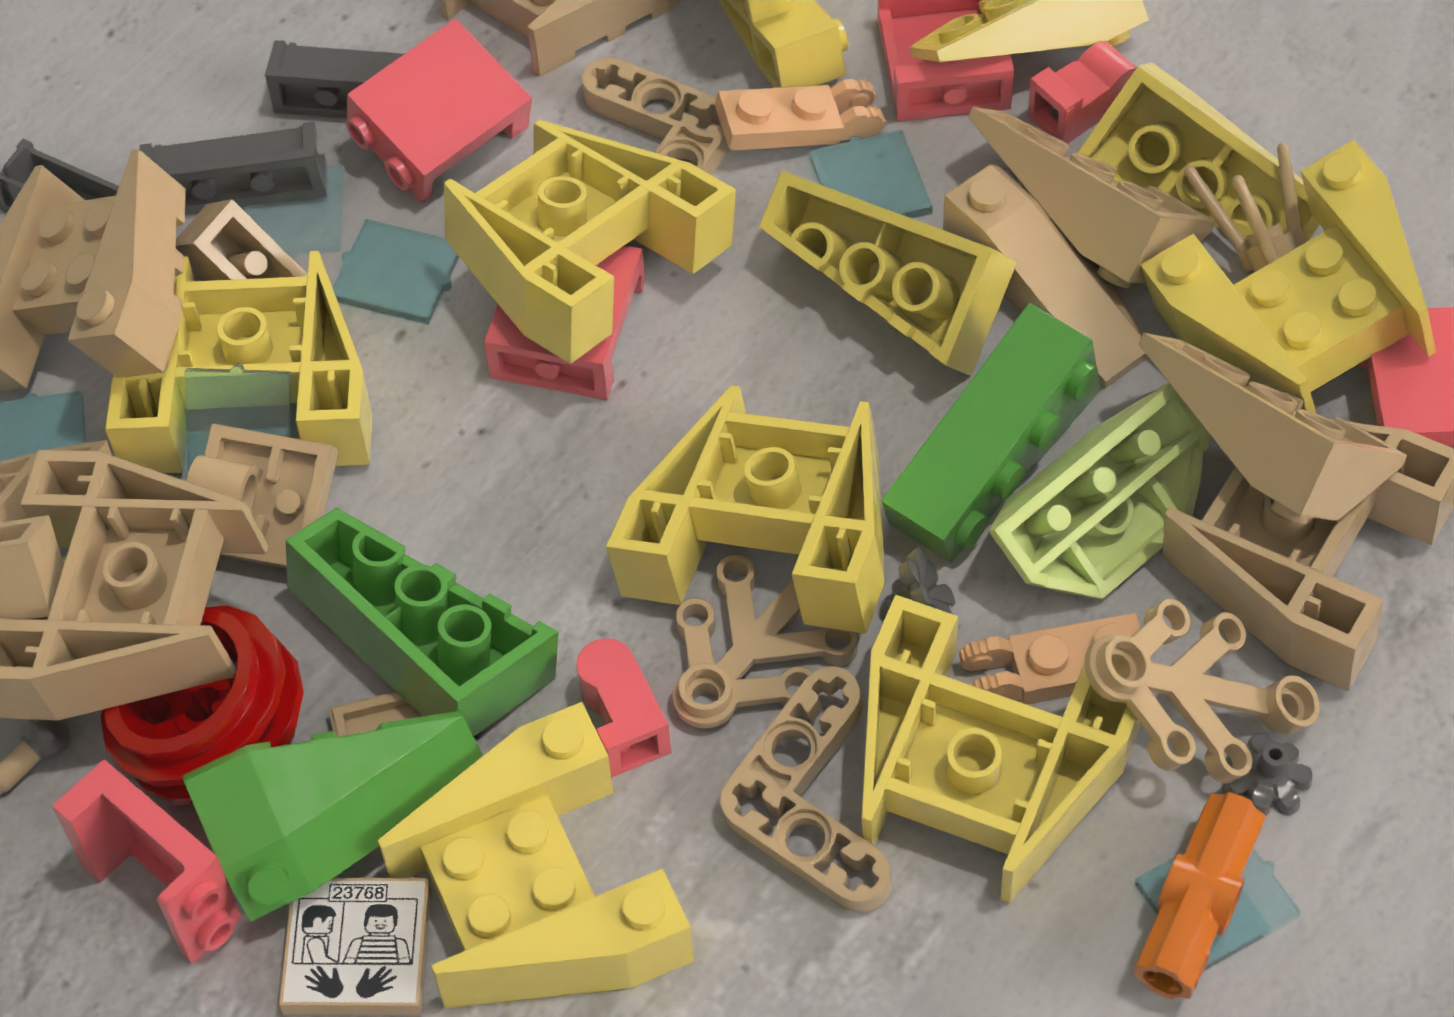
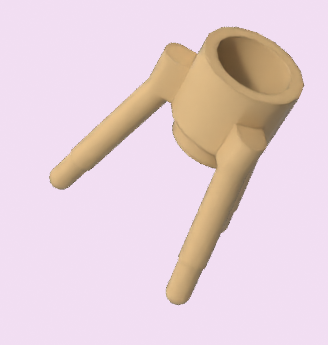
M1284 142L1278 144L1277 155L1288 233H1284L1281 223L1266 228L1244 178L1237 175L1232 179L1239 202L1253 234L1246 236L1249 245L1193 166H1187L1184 169V174L1195 192L1238 253L1245 272L1253 270L1255 273L1307 242L1301 229L1289 146Z

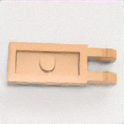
M845 79L831 88L829 85L718 91L715 102L728 148L731 151L839 144L841 140H858L861 137L865 139L867 137L872 138L874 135H878L880 131H883L882 128L885 127L886 122L880 108L877 109L876 106H869L873 104V100H876V93L871 82H867L866 79H859L857 81Z
M1131 613L1008 636V639L1000 636L988 637L984 640L978 639L964 645L963 648H960L961 652H958L962 668L966 669V671L980 672L983 669L991 670L1012 666L1014 673L1004 671L994 675L988 674L985 677L974 680L969 685L1015 701H1022L1024 704H1031L1071 696L1084 665L1086 651L1094 641L1106 635H1126L1131 637L1141 627L1137 614Z

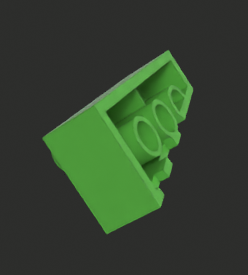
M1028 303L881 500L889 524L950 563L963 548L966 550L972 548L983 534L989 518L1013 494L1023 479L1101 391L1092 339L1033 304Z
M337 507L285 540L288 589L422 717L461 710L473 736H475L556 678L559 635L557 630L540 621L534 626L511 614L512 605L490 593L485 598L456 583L455 573L437 563L428 566L405 554V546Z

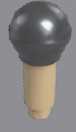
M29 719L27 721L28 723L24 728L23 735L20 737L22 741L0 762V795L3 792H8L40 759L44 761L46 758L62 753L66 749L65 747L69 742V730L63 719L58 721Z

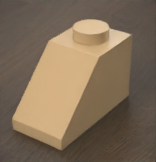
M232 199L206 204L176 238V250L183 257L188 256L191 269L203 281L308 276V273Z

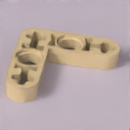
M613 57L599 58L585 67L582 73L584 102L590 110L662 139L663 141L654 153L675 159L691 160L697 165L696 167L712 175L729 151L715 108L717 97ZM654 99H665L674 105L669 111L660 114L650 113L643 108L647 102Z
M825 666L812 672L803 681L735 769L721 791L720 805L728 826L737 835L844 908L854 912H870L883 905L888 900L892 891L893 877L886 856L877 847L801 797L856 725L863 709L862 695L856 678L849 671L840 667ZM838 689H842L845 706L841 709L838 706L831 705L819 718L821 731L826 734L820 736L811 725L822 709L818 695L822 691L828 695H833ZM804 716L808 722L799 719V717ZM788 737H800L811 745V752L807 760L795 767L783 766L774 759V750L777 744ZM759 792L763 793L762 798L766 809L779 818L772 837L767 836L773 829L770 820L758 811L750 810L744 817L741 816L742 809L738 799L742 795L753 799ZM790 808V810L784 814L785 809ZM803 825L818 827L825 834V842L822 848L816 854L808 857L793 854L787 848V840L791 832ZM839 845H845L840 850L842 861L854 870L861 872L867 865L873 866L872 874L876 884L872 888L861 884L854 891L849 890L851 885L847 873L833 863ZM829 866L827 874L821 873Z

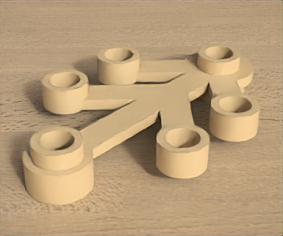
M739 554L728 555L718 563L716 575L718 589L726 596L732 647L715 665L710 637L713 635L716 627L714 608L708 601L700 598H691L682 602V605H679L676 611L677 631L686 642L689 669L679 677L674 685L672 694L674 709L677 715L691 726L713 728L727 722L733 716L737 707L781 702L785 706L793 696L787 689L793 684H802L812 673L810 669L797 666L787 669L781 676L741 678L754 664L821 657L825 663L831 666L841 667L848 665L857 656V632L823 627L816 630L782 633L800 613L793 579L755 620L751 593L755 587L754 564L746 556ZM738 571L744 573L746 577L741 581L733 582L728 580L726 575ZM693 615H700L707 619L699 626H691L685 622L687 618ZM839 638L846 640L849 645L843 649H833L827 643ZM704 694L713 695L717 698L715 702L708 704L695 702L697 697Z
M1165 599L1148 609L1144 616V625L1131 637L1126 635H1106L1094 641L1087 649L1084 659L1085 672L1090 684L1103 698L1112 702L1126 703L1151 736L1148 742V752L1151 760L1157 767L1165 771H1173L1190 762L1195 756L1196 745L1191 733L1186 728L1175 725L1152 692L1167 695L1208 748L1205 754L1206 768L1209 774L1221 783H1230L1246 775L1252 767V755L1243 741L1231 735L1209 705L1259 716L1266 728L1285 735L1294 734L1313 724L1320 713V702L1316 691L1309 682L1299 676H1286L1266 688H1261L1203 674L1220 658L1226 657L1240 649L1246 642L1245 627L1241 620L1232 613L1223 612L1206 621L1201 626L1200 639L1170 666L1151 662L1150 656L1162 644L1172 643L1187 634L1190 629L1191 618L1189 612L1181 602L1175 599ZM1163 615L1170 620L1172 629L1166 625ZM1219 628L1225 633L1227 642L1221 637ZM1167 740L1174 745L1176 755L1170 751ZM1224 753L1230 757L1233 768L1228 765Z

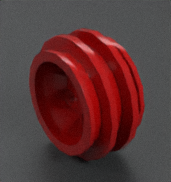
M228 605L205 607L200 626L212 627L236 667L237 672L234 677L102 710L100 719L106 750L128 776L135 778L142 789L148 794L175 805L193 804L184 783L183 775L220 757L231 754L246 745L270 742L271 747L289 745L293 740L304 694L298 661L255 614Z

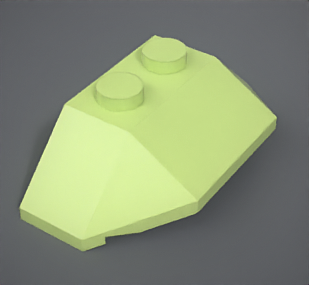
M1168 382L1096 426L1007 499L989 532L1026 584L1094 600L1103 599L1163 548L1164 516L1168 507L1193 516L1201 480L1203 451L1208 449L1210 434Z

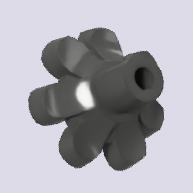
M915 548L906 555L907 561L898 568L899 576L905 584V588L885 597L887 609L889 610L895 595L953 614L948 607L955 604L951 588L946 584L937 586L936 583L939 578L936 568L931 561H926L925 553L921 548Z
M1266 733L1252 735L1247 743V747L1252 755L1251 770L1246 775L1230 783H1224L1225 792H1231L1242 797H1246L1249 794L1251 796L1249 800L1265 815L1270 813L1272 802L1276 803V806L1284 815L1296 813L1300 808V796L1297 790H1307L1312 786L1311 768L1303 764H1296L1299 759V750L1289 742L1283 744L1272 742ZM1227 755L1225 757V760L1227 761L1228 765L1233 768L1232 761L1230 757Z

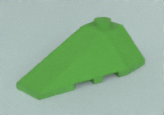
M461 710L381 723L375 731L335 737L334 731L312 734L311 741L277 747H271L270 742L246 745L231 754L220 757L183 775V779L213 852L218 857L227 881L251 922L315 891L379 847L378 839L479 760L483 754Z

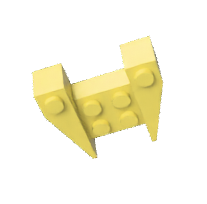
M718 0L759 70L774 88L818 86L846 75L843 52L849 48L846 31L838 18L832 19L815 0Z
M538 120L534 123L533 155L478 192H472L451 178L444 182L445 240L524 336L571 364L612 334L614 276L596 265L634 239L688 272L696 273L732 246L736 189L689 162Z
M1354 139L1300 171L1311 215L1324 229V232L1233 285L1194 233L1140 264L1154 307L1179 340L1185 341L1247 372L1250 375L1246 384L1247 387L1250 382H1256L1280 392L1286 391L1304 400L1300 408L1301 410L1310 411L1315 414L1316 410L1311 395L1312 391L1370 358L1371 354L1389 347L1410 334L1428 357L1436 353L1428 310L1387 178Z
M319 251L309 252L308 276L213 281H195L189 258L184 256L183 274L176 276L174 279V294L182 300L181 321L164 373L121 378L113 376L105 430L114 456L163 474L183 473L190 408L297 403L296 424L301 440L333 445L339 450L335 466L370 465L373 415L364 373Z
M731 385L627 498L606 545L621 596L682 605L708 542L797 554L799 556L792 571V578L803 624L866 634L885 585L880 460L869 402L860 401L850 427L747 414L740 386Z
M895 595L871 650L862 804V838L876 846L889 812L1008 854L1002 870L1000 900L1011 903L1123 774L1141 723L1125 702L1109 701L1095 691L1087 678L1084 665L1063 717L946 677L957 652L958 616Z
M582 702L517 728L378 839L389 878H409L424 871L428 872L462 950L459 954L431 965L444 1008L631 989L694 962L691 926L663 868L595 896L558 816L614 794L608 754Z

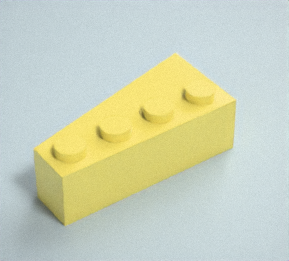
M782 170L759 225L762 230L816 270L828 276L852 297L867 305L902 334L929 351V354L945 366L972 376L1017 261L993 248Z

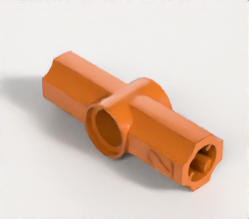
M1231 792L1222 795L1211 793L1207 803L1203 806L1197 825L1194 827L1191 835L1192 838L1185 854L1179 852L1174 859L1157 903L1156 911H1159L1134 971V977L1141 980L1149 991L1171 1000L1174 998L1190 999L1194 989L1197 988L1198 981L1206 967L1216 937H1223L1230 923L1245 882L1242 875L1264 825L1266 815L1260 812L1251 800Z

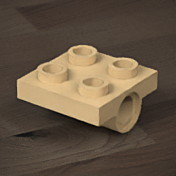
M212 423L205 455H198L193 460L186 482L244 501L268 544L267 554L220 553V556L287 569L285 540L324 516L339 450L333 445Z

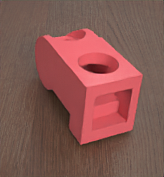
M1100 41L1087 49L1076 62L1072 61L1057 72L1047 67L1031 78L1028 117L1044 132L1068 144L1101 120L1137 67L1107 41ZM1053 108L1059 111L1058 121L1050 114Z
M603 638L594 640L584 646L578 654L576 662L580 693L587 707L600 713L605 724L597 728L596 731L609 757L611 778L671 754L669 724L635 657L626 644L616 639Z

